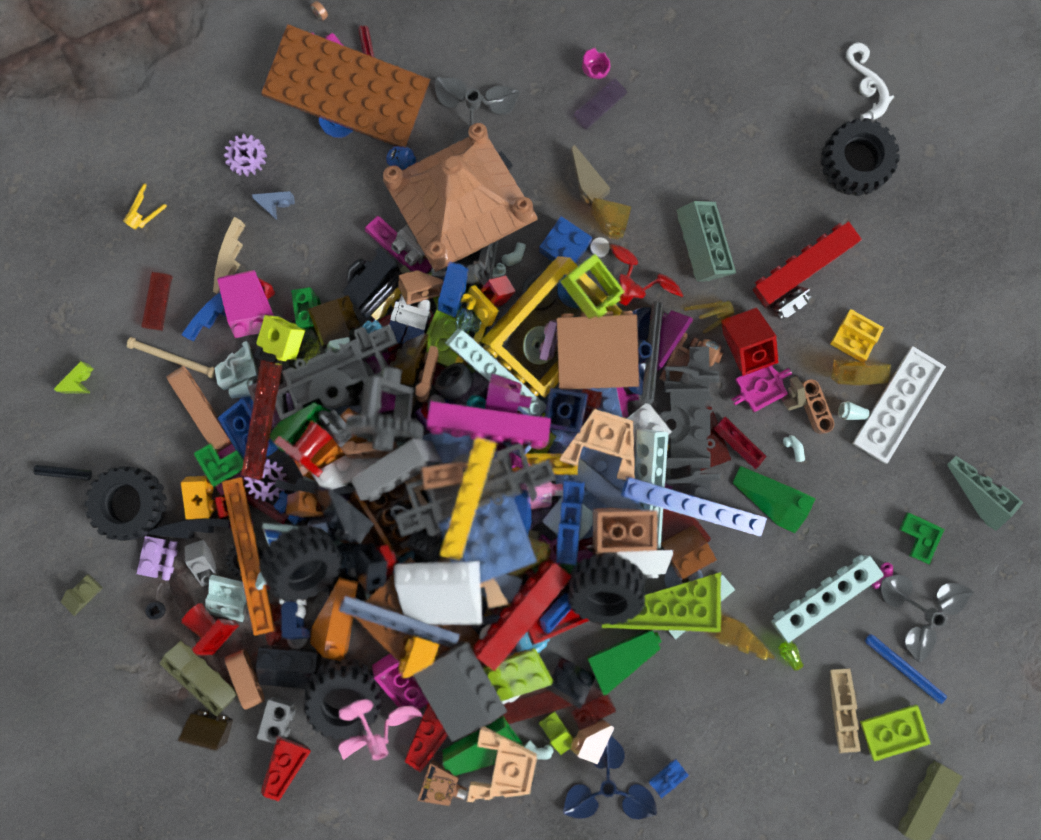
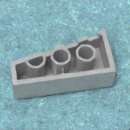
M412 439L351 478L360 500L374 501L380 498L381 494L422 473L421 468L432 467L442 461L432 441Z

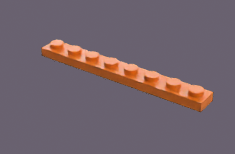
M243 478L224 481L222 485L254 636L275 631L266 585H263V588L260 590L255 586L260 573V557Z

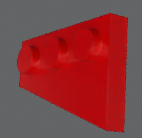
M280 736L277 737L261 789L263 797L280 801L310 754L311 750L309 747Z

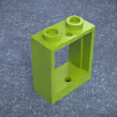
M596 254L587 258L560 281L588 319L595 316L597 318L601 317L607 312L606 307L615 305L620 301L619 296L624 293V290ZM588 270L592 272L609 295L596 307L576 282Z

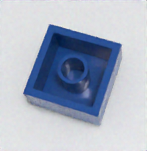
M561 216L540 245L539 253L551 261H554L558 256L570 257L577 264L591 244L593 237Z

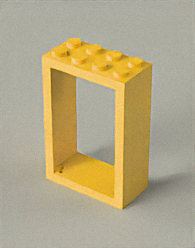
M558 256L480 341L485 345L483 349L495 358L497 357L496 361L507 370H511V374L522 384H525L524 386L536 397L540 395L545 398L550 393V388H554L559 383V361L538 381L502 345L506 338L564 275L567 276L578 267L570 257ZM585 273L576 280L586 296L596 306L608 297ZM616 304L612 307L610 305L606 307L607 312H613V316H619L623 312Z

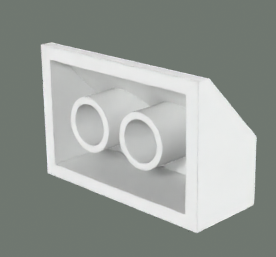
M673 550L603 552V555L612 557L616 555L620 556L621 559H629L644 574H647V578H658V574L666 573Z

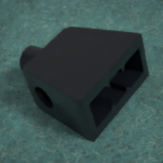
M373 543L354 547L356 578L364 587V593L372 595L376 588L385 586L387 560Z

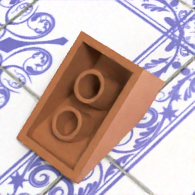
M593 508V548L598 553L657 551V510Z

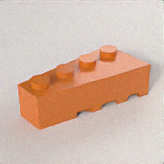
M348 408L340 417L346 422L350 416H357L359 413ZM352 435L347 442L354 441L356 444H363L368 440ZM332 438L310 461L322 469L345 456V453ZM294 460L304 477L316 481L309 470Z

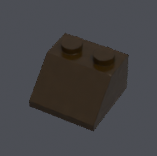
M349 295L308 309L321 346L328 344L329 341L351 336L355 330L360 328Z
M422 334L406 341L402 349L399 348L397 350L396 360L390 363L389 368L401 370V385L413 388L425 365L424 355L427 352L428 334Z
M199 708L190 713L178 737V741L217 751L228 742L233 719H229L228 715L221 713L216 717L214 714H210L209 710Z

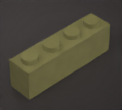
M182 641L170 649L159 663L216 717L237 695L235 688L231 684L226 683L217 671L212 670L203 658L198 657L191 647Z
M935 760L928 766L925 779L919 783L915 798L909 802L908 811L899 822L898 831L911 840L931 839L963 777Z

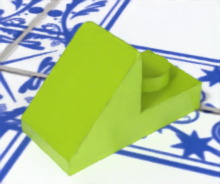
M81 361L54 390L64 394L90 393L81 382L89 378L93 368L88 363Z
M555 710L539 721L540 726L550 739V743L560 755L571 748L574 738Z

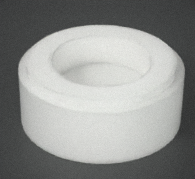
M596 238L592 241L590 250L593 255L596 254L598 258H601L608 254L610 246L606 239Z

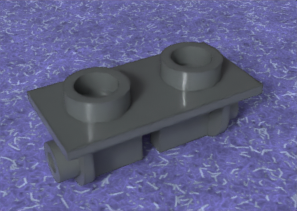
M801 286L796 287L790 291L789 295L778 299L770 309L778 312L776 316L779 320L786 319L795 312L793 305L799 310L810 302L811 295L808 293L810 289Z
M334 409L330 413L324 410L319 412L320 424L342 448L352 436L345 432L346 422Z

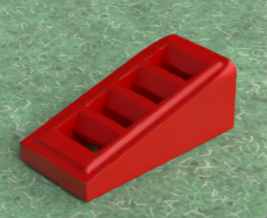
M216 497L215 501L220 519L228 518L229 513L225 497Z

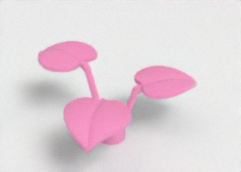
M362 700L351 704L349 707L342 708L339 711L340 717L344 720H352L359 716L368 734L362 737L352 736L350 739H346L339 744L338 748L343 760L366 744L369 747L373 760L386 757L388 751L385 744L389 743L387 739L388 725L397 726L413 718L423 717L422 713L413 706H403L388 714L389 718L385 720L383 738L379 734L372 736L363 715L372 709L371 701Z

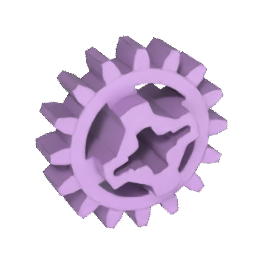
M243 134L242 139L235 136V142L229 141L231 147H225L228 153L224 154V156L228 159L226 164L231 166L230 169L233 172L236 171L240 176L244 172L245 176L248 177L249 172L255 175V169L262 170L260 164L266 163L262 158L267 157V155L263 152L265 147L260 145L259 139L255 140L252 135L247 139L246 135ZM241 152L248 155L249 158L243 156Z
M269 459L266 460L265 464L259 460L258 466L251 464L252 471L246 470L250 475L249 477H244V480L248 481V484L244 486L250 487L251 490H249L248 494L255 493L254 499L261 496L262 501H265L266 497L271 501L273 500L272 495L279 497L278 491H284L276 487L275 490L268 493L269 488L276 484L277 479L285 481L282 477H285L286 473L281 474L280 471L283 467L277 468V462L271 465ZM263 468L260 475L253 476L258 469ZM271 469L277 473L278 478L273 477ZM267 475V478L274 480V482L267 483L264 486V482L256 479L264 478ZM253 483H257L260 486V492L254 488Z

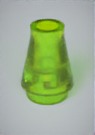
M792 641L789 643L783 642L778 646L779 654L794 671L800 670L804 666L796 643Z

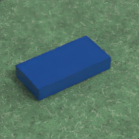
M565 592L540 619L542 630L547 634L572 609L569 605L568 593Z

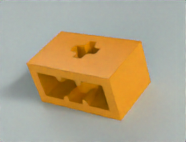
M207 476L185 477L181 482L186 519L210 518L216 510V502L212 499L214 487Z

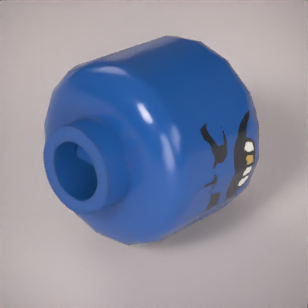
M395 146L388 151L387 164L389 166H397L404 170L416 163V157L410 148Z

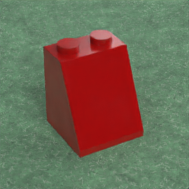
M757 307L721 320L723 335L742 376L779 363L776 334Z

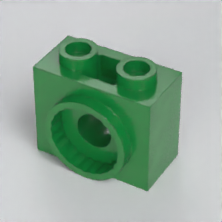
M311 287L291 290L296 325L305 330L304 333L316 331L308 309L321 305L319 296L316 295Z

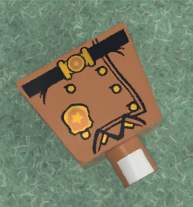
M431 760L418 801L450 806L453 796L464 800L468 788L457 784L459 775L454 776L442 764Z

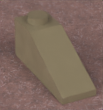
M574 145L571 155L581 194L580 198L586 205L589 204L593 207L609 194L610 187Z

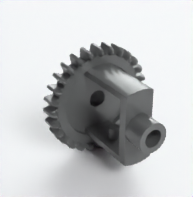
M382 368L380 377L366 378L361 415L350 416L346 421L345 432L353 436L363 437V439L373 440V449L391 451L393 449V441L405 443L412 439L422 440L423 426L410 420L414 389L400 384L401 370ZM381 390L396 395L393 421L390 415H388L386 420L382 419L381 414L378 418V411L381 408Z

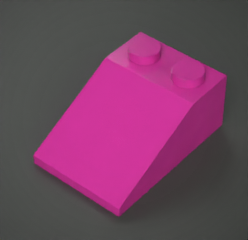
M255 270L219 277L217 280L227 321L234 337L239 338L258 334L264 316H274Z
M388 654L372 665L374 679L398 708L413 706L419 710L429 703L412 675L405 678L399 674V662L391 654Z

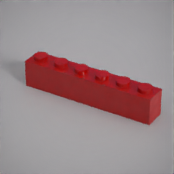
M849 221L844 225L839 223L831 229L833 232L830 235L823 234L816 240L817 244L814 246L811 244L807 245L801 250V255L798 257L793 255L786 260L787 265L782 268L780 265L770 272L771 276L768 278L763 276L755 282L756 286L752 291L765 308L862 240Z
M550 558L547 561H543L534 577L532 576L527 580L525 588L514 596L511 605L501 612L498 621L490 625L484 638L476 642L473 650L475 656L495 671L566 585L571 576Z

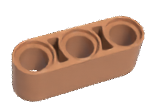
M812 379L803 382L804 387L808 384L813 389L811 394L805 390L806 405L804 406L813 430L818 434L832 431L835 425L820 385ZM814 402L820 406L818 412L814 411L812 407ZM821 420L827 423L825 430L820 427Z
M243 649L226 656L225 663L242 707L246 710L265 701L264 694L247 651Z

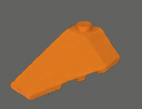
M339 578L312 626L310 644L324 658L341 661L347 654L353 615L339 611V607L345 597L356 600L359 583L357 581Z

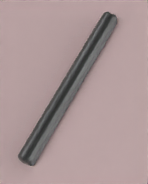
M654 301L652 304L648 343L652 347V354L646 358L642 402L651 404L654 401L663 304L658 301Z

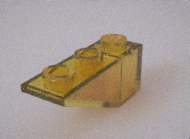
M834 360L831 379L837 384L844 385L888 383L892 364Z
M722 615L721 632H716L715 635L720 640V644L728 647L733 644L738 646L737 650L746 654L752 651L757 653L756 657L767 661L768 658L774 660L775 656L745 623Z

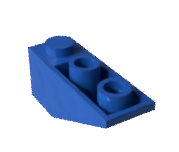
M449 262L438 300V311L452 317L457 316L463 304L461 303V298L466 293L468 269L461 264Z

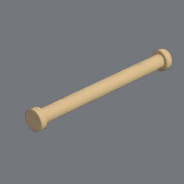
M130 337L127 342V348L144 351L204 373L209 378H214L215 367L209 368L138 342L133 337Z

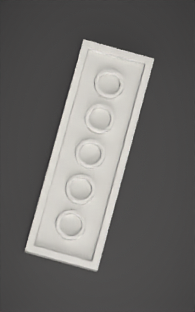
M910 347L852 444L882 463L887 464L946 366L917 348Z

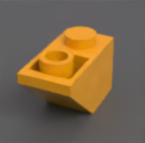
M412 635V638L408 639L405 646V651H407L405 658H402L399 663V674L407 678L432 665L439 645Z

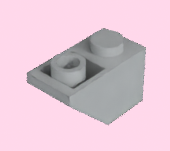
M204 540L185 546V563L202 587L209 585L211 575L219 576L211 550Z

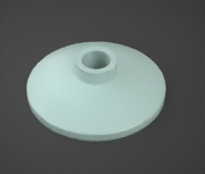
M536 326L530 329L523 340L524 355L533 364L548 362L540 359L541 353H539L540 345L544 342L546 336L544 334L545 327Z

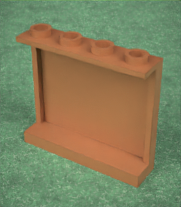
M623 311L620 316H613V312H606L599 318L593 317L591 319H588L585 313H581V317H573V314H561V318H557L560 389L639 387L637 315H633L632 311Z

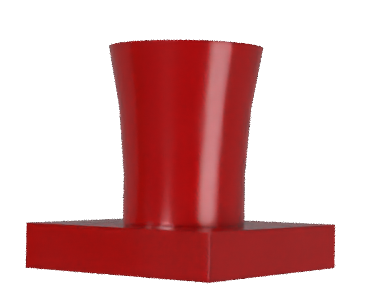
M311 421L294 446L290 445L280 436L274 443L312 474L319 477L323 471L310 460L332 437Z
M202 603L191 608L181 622L201 638L192 649L196 655H214L239 627L235 620L218 619L215 621Z

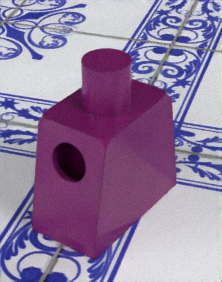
M492 374L485 409L517 414L518 406L530 408L532 397L521 395V383Z

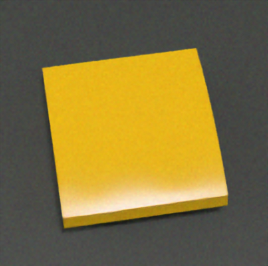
M850 309L830 345L864 363L873 346L877 343L884 327Z

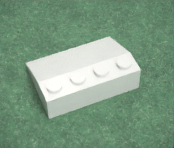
M479 561L405 563L395 565V584L405 617L426 624L482 623Z

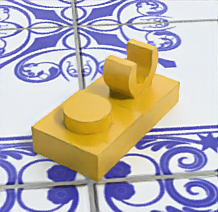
M476 285L471 286L468 293L463 294L461 303L466 302V308L472 309L486 327L493 325L499 312L498 309Z
M396 288L370 316L378 320L386 315L390 305L395 308V301L401 298L400 290Z

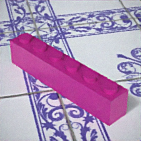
M431 402L427 430L436 435L449 433L453 437L470 436L473 440L479 437L491 439V441L496 443L506 441L511 442L512 445L521 443V445L527 444L532 448L541 449L546 447L548 443L551 419Z

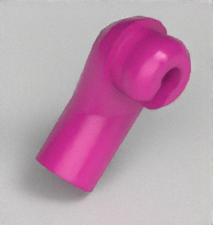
M885 562L881 565L880 570L884 576L871 584L874 589L881 587V582L885 577L893 575L891 563Z

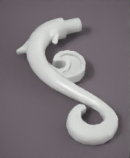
M855 43L848 48L846 58L855 69L867 77L859 85L860 93L865 97H870L875 93L876 88L879 92L878 104L874 103L872 109L860 116L861 121L864 118H869L873 121L885 113L894 96H889L885 83L877 74L854 60L853 53L859 52L862 54L860 63L863 64L867 61L870 53L866 45Z

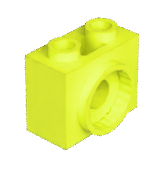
M265 315L256 344L262 347L264 352L276 355L278 360H296L305 330L279 316Z

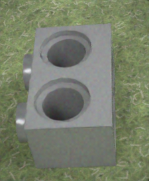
M276 697L268 699L257 739L276 744L278 736L288 739L290 734V728H288L289 721L293 720L296 709H293L295 703ZM277 707L284 709V716L278 715ZM272 726H275L279 729V735H274L272 733Z

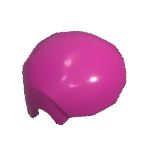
M593 48L584 54L582 69L588 77L602 79L610 71V60L605 52L599 53L596 51V48Z

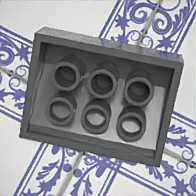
M463 640L435 657L432 665L413 674L451 741L491 723L507 712L468 642Z

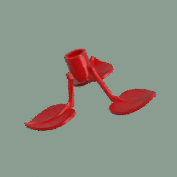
M614 244L609 245L615 257L629 266L627 275L620 274L619 284L624 293L619 296L620 301L618 302L627 306L634 297L644 298L646 296L645 290L656 283L672 294L681 296V298L684 296L677 283L664 274H659L657 276L658 279L642 288L630 278L633 265L638 264L635 255L625 247Z

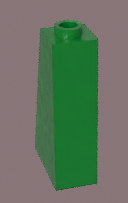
M646 630L587 656L603 695L611 692L661 649L659 643H662L658 632Z
M503 716L484 726L523 746V742ZM480 729L443 750L442 764L454 776L495 765L498 750L478 747Z

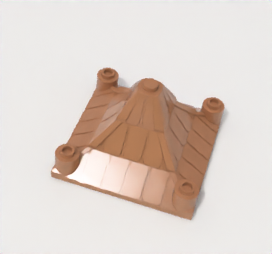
M481 123L471 125L468 130L469 137L404 170L397 166H389L383 172L384 184L434 272L447 267L449 262L454 263L537 220L532 201L524 197L488 138L486 126Z

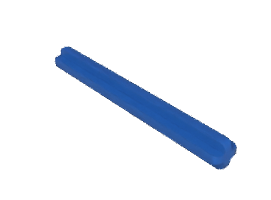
M869 634L866 637V644L940 704L944 703L947 696L874 635Z

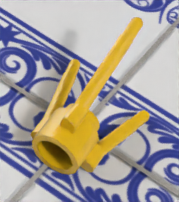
M146 184L142 185L130 211L123 219V222L135 230L138 226L143 228L148 221L166 208L164 204L143 221L141 220L143 216L136 211L144 198L143 193Z

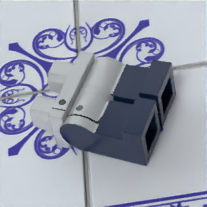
M401 296L399 302L395 303L389 325L393 330L397 343L404 345L406 341L426 334L431 313L429 312V300L419 301L418 307H413L411 304L407 305L403 296Z
M280 600V604H282V637L289 640L310 638V630L304 628V617L306 615L304 605H307V600H298L297 602Z

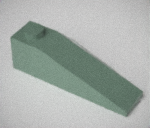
M955 456L947 464L980 518L984 520L988 527L993 528L995 531L1005 524L1024 503L1003 485L999 488L993 484V479L989 476L983 477L979 475L975 467Z

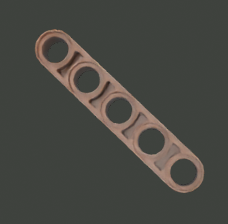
M181 366L166 376L208 444H213L217 453L231 445L232 443L220 424L217 414L186 367Z

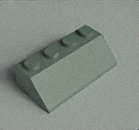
M693 201L677 209L678 222L682 228L683 239L686 242L688 257L691 260L696 281H710L735 274V267L716 202Z

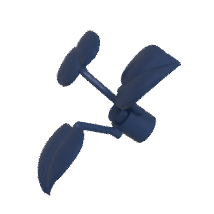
M651 307L638 308L632 311L633 315H637L639 387L627 388L632 393L641 396L645 373V363L641 362L645 361V358L650 357L652 354L651 345L644 341L648 339Z
M610 735L598 764L594 763L598 769L606 768V779L601 783L600 791L592 794L591 789L586 785L578 784L573 786L566 796L563 813L569 817L580 819L592 816L599 806L598 801L594 798L598 795H604L605 797H612L615 794L625 796L622 807L625 814L632 819L656 816L657 807L650 791L642 785H632L628 793L616 790V783L610 779V768L617 769L623 764L625 752L621 744Z

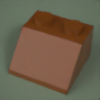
M694 525L661 542L663 550H673L670 563L678 578L681 579L690 576L717 560L709 544Z

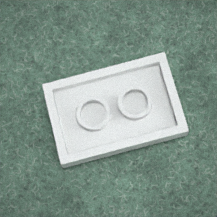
M647 403L626 418L633 421L634 461L636 457L637 430L652 429L668 432V435L672 432L654 408Z

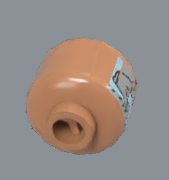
M709 339L699 341L696 347H709L710 367L715 362L719 364L723 355L720 352L721 345Z

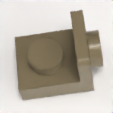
M798 377L791 378L790 387H788L789 394L781 398L787 410L806 405L805 387Z

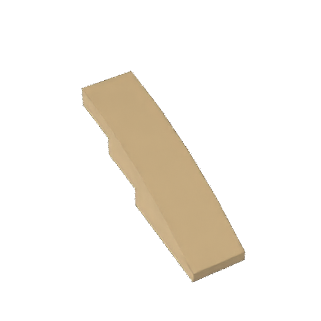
M235 217L225 234L218 255L213 292L216 294L220 292L217 279L235 274L240 266L235 261V258L243 246L238 241V238L245 224Z
M850 669L830 670L832 706L839 753L861 751L857 734L859 727L855 710L857 709L851 671Z

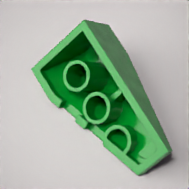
M742 466L739 467L732 482L777 526L794 534L808 517L816 499Z

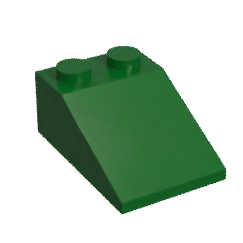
M313 403L281 420L268 436L273 442L280 436L290 445L294 446L311 421L325 430L320 424L321 421L318 414L323 410L330 413L331 410ZM275 444L279 450L284 451L277 444Z

